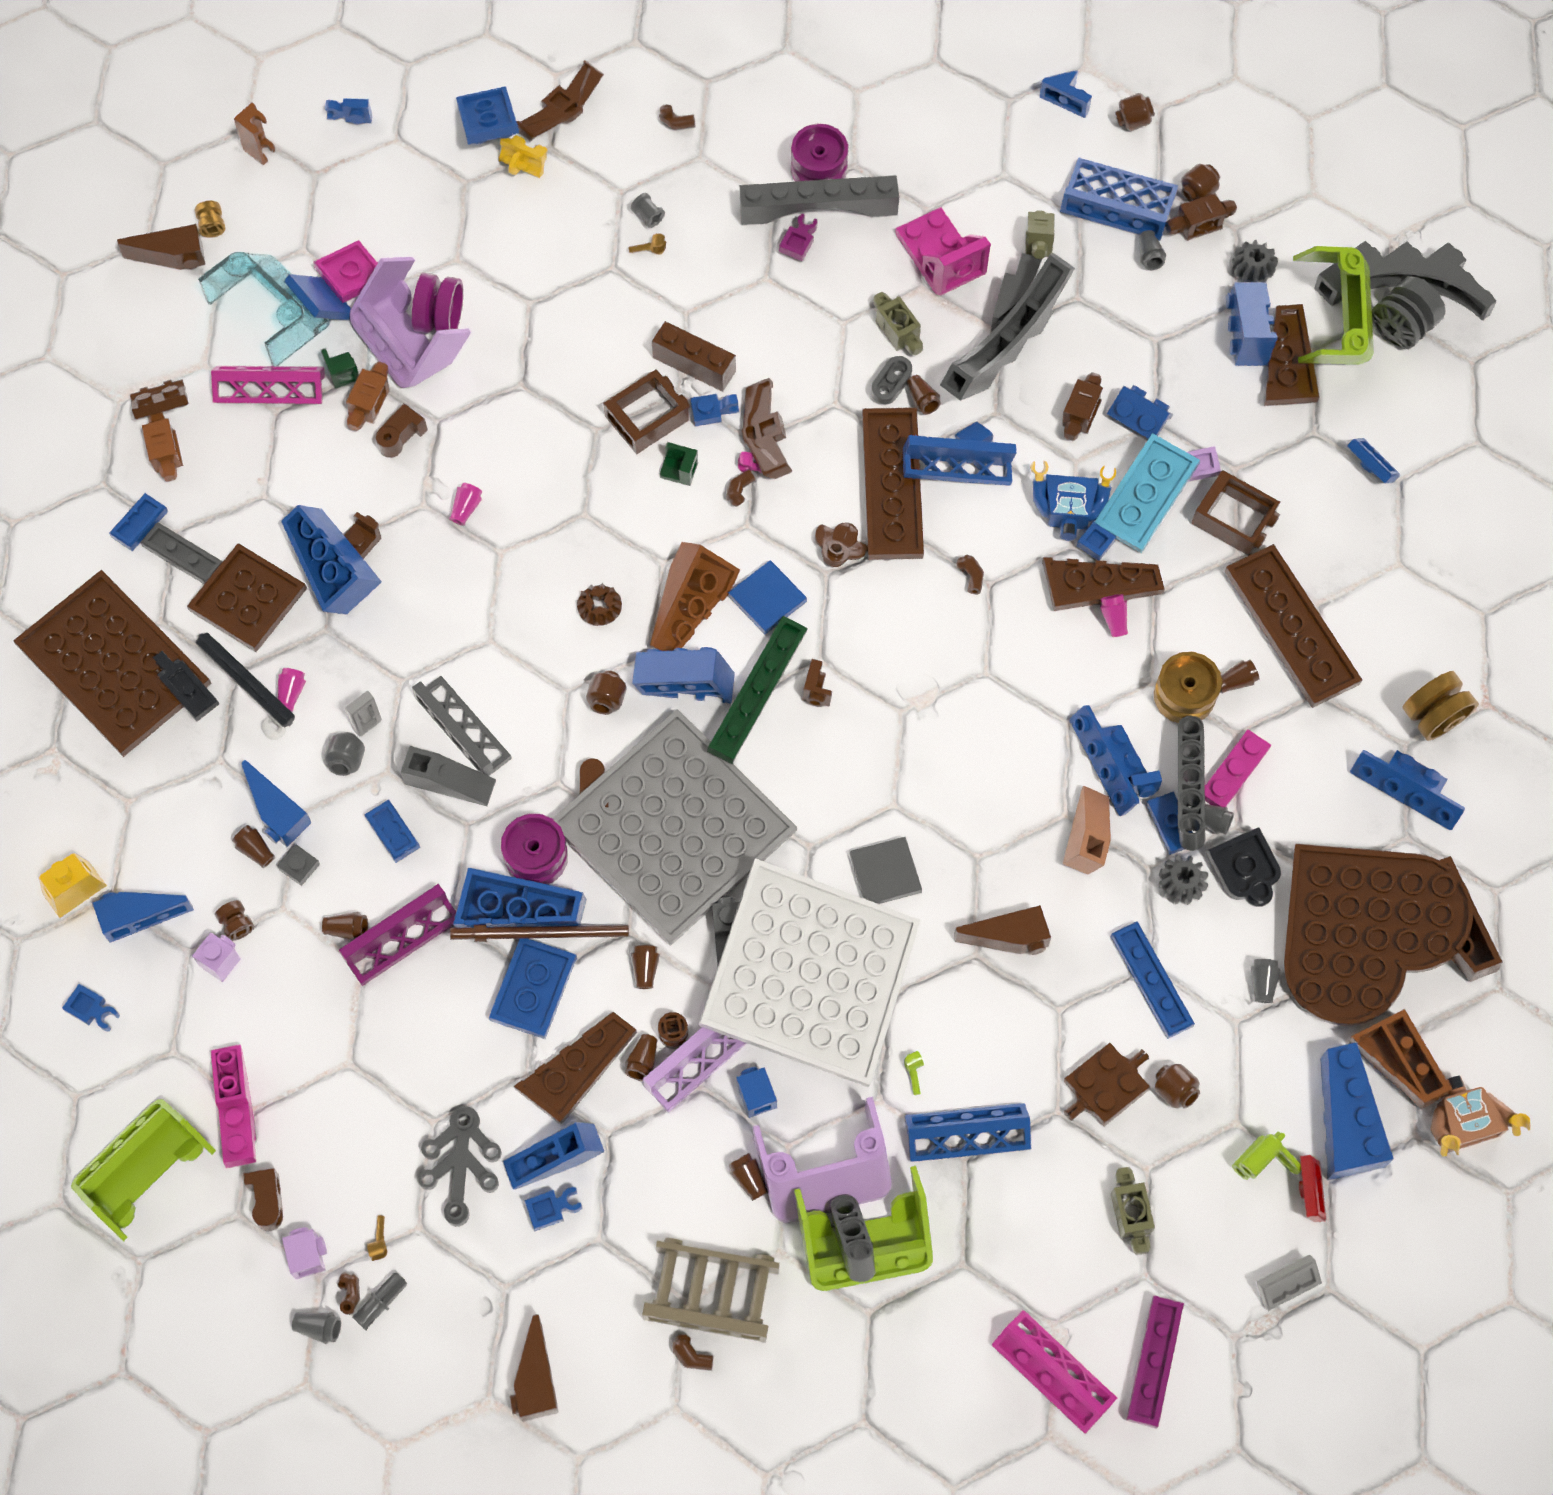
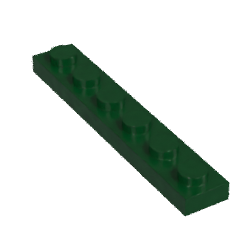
M782 616L707 749L708 753L733 765L806 635L807 627Z

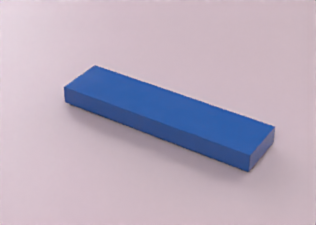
M1138 921L1113 932L1110 937L1166 1038L1169 1039L1194 1027L1195 1023Z

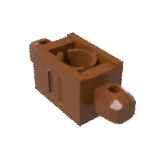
M379 361L373 365L370 371L362 368L346 401L349 410L347 418L349 429L359 431L365 422L374 424L390 391L387 364Z
M160 412L148 416L149 423L142 425L150 463L155 471L160 473L166 482L176 479L177 468L184 465L176 430L172 428L169 418L165 419L163 413Z

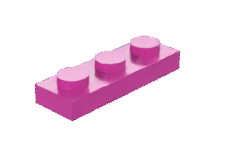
M1248 729L1205 785V801L1210 805L1227 807L1272 745Z

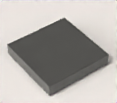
M906 836L850 851L851 862L864 899L882 904L922 893L923 889Z

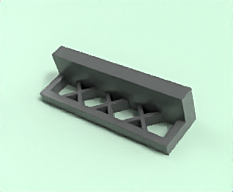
M439 676L427 686L419 681L412 687L417 702L477 771L490 776L512 759L511 754L442 676ZM442 686L447 692L446 702L438 701L432 692ZM449 709H462L465 713L464 721H455L449 714ZM467 728L479 729L482 732L481 742H474L466 733ZM486 738H487L491 743H485ZM484 749H497L502 756L491 763L484 754Z

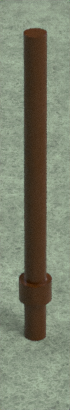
M474 924L472 928H450V940L474 939V942H486L487 939L629 937L628 925L486 927V924Z

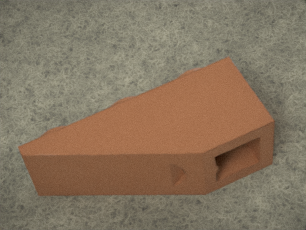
M1082 786L1063 864L1089 875L1105 866L1111 841L1109 796Z

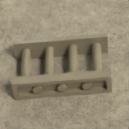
M665 1238L664 1241L657 1240L656 1251L657 1253L665 1254L656 1299L652 1300V1304L644 1302L643 1320L766 1343L769 1325L763 1324L761 1314L769 1273L779 1275L780 1263L774 1262V1257L757 1254L756 1258L685 1246L682 1245V1240L675 1238ZM677 1256L695 1259L687 1305H683V1309L670 1307L671 1303L668 1302ZM707 1262L726 1265L718 1310L714 1311L713 1315L701 1313L702 1309L699 1308ZM738 1267L756 1271L749 1315L745 1316L744 1320L733 1319V1314L730 1313Z

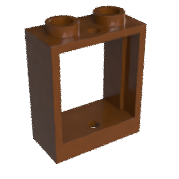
M657 369L603 403L606 419L636 455L689 421V402L682 394L678 395L671 380L666 375L662 376ZM657 388L674 409L640 431L622 409Z
M1222 470L1195 510L1191 524L1249 556L1254 547L1260 549L1267 537V534L1264 532L1267 527L1273 528L1281 515L1277 512L1280 501ZM1224 493L1265 515L1251 537L1210 515Z

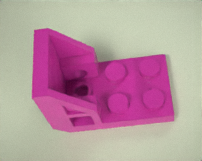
M942 207L896 228V236L935 294L941 296L987 274L991 243L987 237L972 234L961 237Z

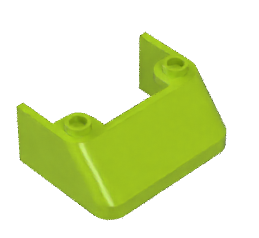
M1314 246L1294 255L1293 261L1338 263L1341 271L1344 330L1341 341L1342 350L1320 349L1299 357L1298 363L1360 365L1368 362L1374 353L1370 268L1361 252L1353 247Z
M159 1099L149 1105L75 1177L71 1184V1189L124 1242L128 1236L121 1229L126 1228L132 1223L136 1210L133 1203L178 1159L181 1162L194 1161L202 1154L204 1148L211 1155L217 1150L166 1101Z
M916 1166L910 1167L913 1192L900 1194L892 1200L890 1205L891 1216L865 1221L873 1245L876 1271L874 1277L866 1282H856L848 1276L828 1215L822 1211L806 1212L801 1189H794L808 1271L814 1288L820 1291H829L920 1273L932 1265L933 1251L927 1199Z

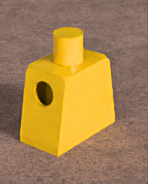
M75 853L70 854L62 861L52 864L51 868L38 878L43 896L59 918L107 886L92 864Z

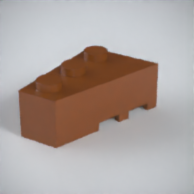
M1405 1009L1350 1037L1348 1044L1357 1042L1360 1054L1420 1109L1441 1100L1451 1092L1452 1088Z

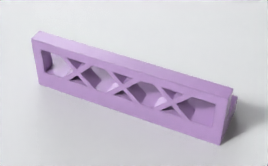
M702 1027L643 1078L644 1087L669 1113L747 1043L737 1039H727L728 1036L724 1035V1039H717L722 1034ZM710 1044H724L721 1057L718 1059H705L706 1048ZM727 1045H733L729 1050H727ZM702 1052V1058H696ZM689 1063L701 1064V1074L696 1079L683 1078V1068ZM705 1064H712L704 1071ZM679 1072V1078H673ZM666 1083L679 1084L678 1094L669 1102L658 1092ZM682 1084H689L682 1090Z

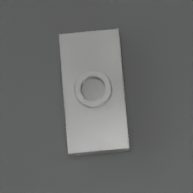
M368 690L345 707L351 726L359 737H362L382 720L375 699Z
M1309 1254L1256 1281L1263 1306L1270 1311L1322 1284L1316 1260Z

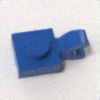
M717 393L690 398L695 427L722 422L721 415L739 413L737 394L727 395L721 400H718Z

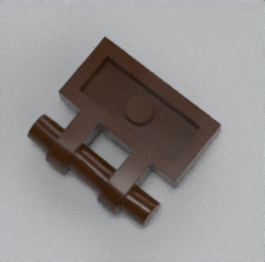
M183 379L174 382L172 380L164 381V385L150 389L148 386L140 388L139 392L130 394L135 420L188 405V396Z

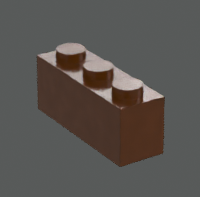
M664 321L652 340L654 359L722 392L736 373L735 354L667 321Z

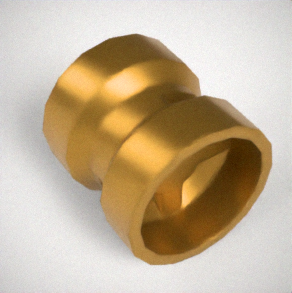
M202 201L195 206L196 218L199 220L198 228L202 236L213 238L225 232V223L223 218H221V205L217 201Z

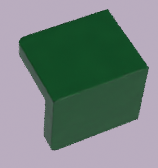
M326 348L321 349L324 363L335 389L356 382L359 373L354 358L351 357L349 352L330 358Z
M667 442L665 446L666 457L660 471V478L691 486L699 464L698 450Z

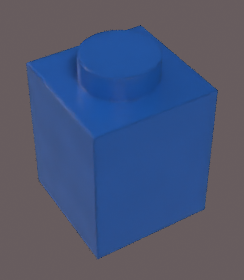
M757 1067L745 1069L740 1073L741 1076L736 1077V1085L748 1118L777 1108V1099L765 1067L761 1069Z

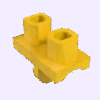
M518 135L513 136L511 139H500L501 152L499 161L509 165V173L516 175L522 170L538 178L544 174V163L547 159L546 147L539 144L534 148L526 145L524 138Z

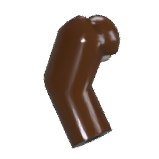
M680 1334L675 1337L672 1349L682 1366L689 1369L712 1371L714 1355L697 1353L690 1343L691 1338L686 1334Z

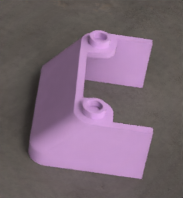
M413 257L381 258L351 308L350 321L377 359L388 365V373L396 384L402 388L414 387L451 365L470 336L471 330L469 328L437 330L431 342L423 333L415 332L412 326V318L406 312L411 303L412 294L409 286L404 281L415 259Z
M873 1097L867 1098L865 1113L870 1129L861 1131L855 1138L854 1149L856 1158L797 1172L794 1160L787 1153L775 1152L767 1154L760 1126H753V1139L768 1191L771 1209L777 1220L784 1223L799 1221L794 1189H801L806 1212L822 1211L824 1213L831 1212L832 1200L840 1195L853 1196L858 1201V1204L861 1205L881 1200L889 1194L892 1180L885 1140Z

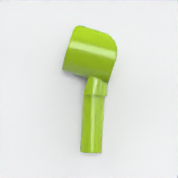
M915 1051L908 1054L904 1059V1065L911 1077L914 1096L921 1095L916 1069L924 1066L920 1052Z

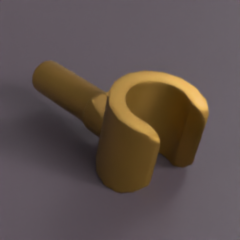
M656 233L652 236L651 243L629 246V252L650 250L660 255L666 248L667 241H664L665 235Z
M383 1215L377 1216V1241L367 1244L368 1253L372 1261L385 1258L388 1253L384 1240L385 1216Z

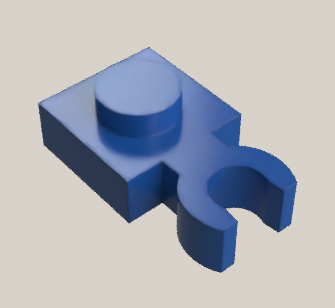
M343 98V103L332 99L325 102V111H327V119L329 120L345 118L346 122L354 124L372 123L373 114L369 99Z
M78 984L61 1008L65 1013L88 1026L95 1019L97 1025L106 1032H110L111 1028L104 1023L105 1017L108 1015H113L118 1019L120 1017V1014L113 1007H103L106 1002L103 997L81 984Z
M576 1187L566 1189L562 1196L556 1198L554 1190L524 1200L534 1231L563 1222L562 1212L564 1211L577 1213L583 1209L581 1202L575 1205L568 1203L570 1196L578 1194Z

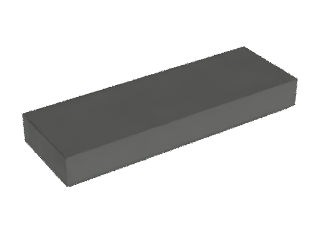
M159 522L154 525L140 542L143 548L202 584L207 582L223 562Z

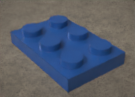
M506 86L456 97L468 145L483 144L488 140L505 139L519 134L518 124Z
M519 939L490 1012L489 1021L546 1040L577 960V955L531 939Z

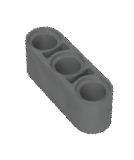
M840 1195L831 1202L833 1230L848 1276L856 1282H866L873 1278L876 1273L873 1245L858 1201L853 1196Z

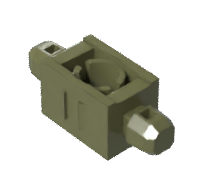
M1044 210L1028 211L1025 254L1033 255L1036 259H1043L1052 254L1055 235V213H1046Z
M884 292L876 294L873 300L877 309L876 323L896 351L905 348L914 356L923 351V343L920 339L921 324L901 297L898 296L892 300ZM894 319V322H895V323H896V322L902 323V324L904 325V328H903L902 325L894 324V323L892 322V320Z
M1119 1168L1116 1170L1115 1179L1116 1185L1120 1187H1115L1110 1195L1120 1238L1132 1237L1130 1244L1135 1255L1147 1254L1150 1250L1149 1236L1146 1235L1153 1232L1155 1225L1145 1182L1133 1184L1136 1180L1131 1168ZM1130 1198H1132L1131 1204L1135 1205L1140 1211V1216L1136 1221L1125 1210V1206L1130 1201Z

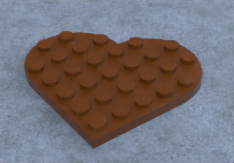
M1295 844L1284 956L1285 977L1293 997L1310 1015L1334 1025H1359L1378 1018L1391 1008L1398 999L1405 983L1406 973L1425 972L1438 968L1449 962L1463 948L1469 937L1473 921V905L1467 886L1451 870V867L1427 855Z

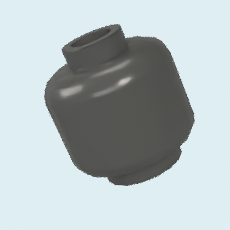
M353 733L335 734L329 739L324 754V762L329 770L336 775L347 776L355 773L360 768L365 753V746Z

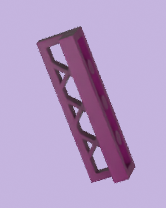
M438 883L340 948L339 952L357 980L364 986L452 927L457 911L449 902L445 891ZM443 905L452 916L443 923L431 921L433 912ZM413 925L425 926L424 935L419 939L407 938L408 929ZM389 941L400 942L398 953L393 956L382 955L383 946ZM364 958L375 959L374 968L365 975H362L355 965Z

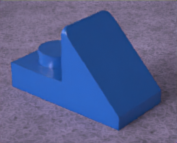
M1075 70L1049 76L1042 80L1040 98L1085 119L1090 111L1092 95L1083 89L1075 88L1079 71Z

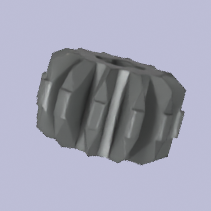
M1256 239L1252 244L1245 241L1242 247H1238L1235 250L1231 263L1232 268L1235 269V277L1242 276V282L1247 280L1251 282H1267L1268 278L1274 276L1275 267L1278 264V257L1274 256L1275 248L1267 249V242L1260 245Z
M1180 854L1175 857L1174 862L1168 859L1164 864L1165 868L1160 869L1158 874L1162 878L1158 884L1159 888L1167 889L1164 893L1165 898L1172 895L1175 897V905L1179 904L1181 898L1187 905L1191 904L1192 898L1200 900L1203 896L1202 891H1206L1208 888V883L1204 881L1209 876L1208 872L1200 871L1203 866L1202 862L1192 863V855L1188 856L1186 861L1183 860ZM1184 877V881L1187 879L1188 883H1183V879L1180 881L1178 878Z

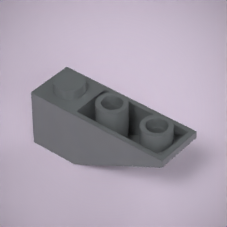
M413 746L409 747L401 769L405 785L487 807L496 784L495 778L441 754Z

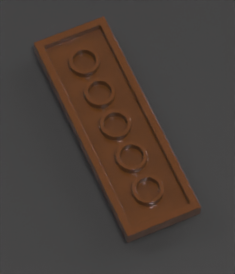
M917 407L862 408L868 560L924 559L921 481L916 478H904L903 447L909 435L918 436ZM911 459V469L920 470L919 459Z
M1274 544L1226 566L1224 572L1312 708L1361 685L1363 679Z

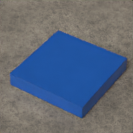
M289 274L285 279L286 285L314 318L350 320V306L346 302L342 303L322 277Z
M771 560L728 592V597L764 635L778 625L782 616L789 617L807 602V597Z

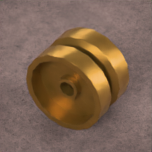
M1194 651L1180 652L1169 657L1162 665L1153 692L1155 704L1160 713L1176 723H1179L1185 716L1190 715L1197 716L1201 720L1205 719L1213 710L1222 687L1221 672L1215 662L1206 655Z
M1454 671L1443 673L1425 684L1402 706L1412 721L1421 720L1418 730L1427 741L1434 740L1459 725L1479 705L1470 691L1460 692L1463 682Z

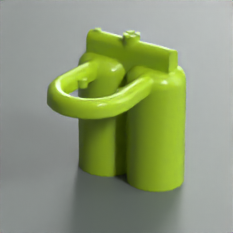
M1279 1131L1275 1134L1259 1136L1232 1164L1233 1170L1245 1180H1248L1250 1177L1255 1179L1274 1158L1294 1174L1298 1175L1302 1171L1298 1160L1281 1142L1285 1138V1133H1280Z

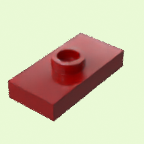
M1312 1155L1300 1156L1303 1180L1299 1181V1192L1301 1198L1305 1199L1306 1217L1315 1223L1324 1222L1326 1210L1321 1163Z

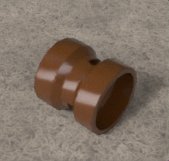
M240 900L228 902L215 912V917L219 924H223L225 927L224 933L226 937L232 941L244 938L255 928L250 917L245 916V908Z
M669 1012L660 1018L658 1033L661 1043L669 1049H678L688 1040V1024L681 1014Z

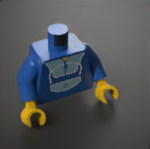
M1043 460V470L1038 473L1035 470V461H1033L1030 465V470L1035 474V479H1033V502L1040 514L1047 518L1048 526L1060 528L1061 539L1067 541L1076 539L1077 529H1087L1089 521H1095L1108 502L1112 488L1109 484L1116 477L1115 467L1113 476L1106 478L1103 476L1104 465L1100 470L1102 482L1098 484L1099 478L1046 474L1049 466L1045 460Z

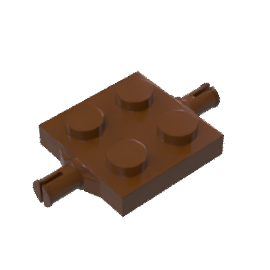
M1109 1042L1064 1078V1083L1074 1093L1076 1102L1064 1110L1066 1117L1069 1116L1068 1119L1073 1121L1085 1110L1105 1127L1150 1090V1085L1141 1077L1137 1070L1139 1066L1150 1059L1149 1055L1145 1053V1050L1141 1049L1128 1059L1121 1055Z

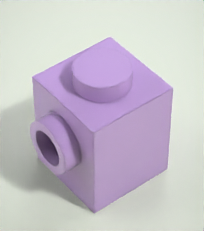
M213 933L207 936L192 955L200 968L222 983L241 960L234 949L236 944L224 935L218 938Z
M302 1227L290 1231V1236L282 1238L290 1274L295 1280L326 1271L323 1255L327 1254V1248L323 1236L318 1237L313 1229L308 1230L307 1227Z

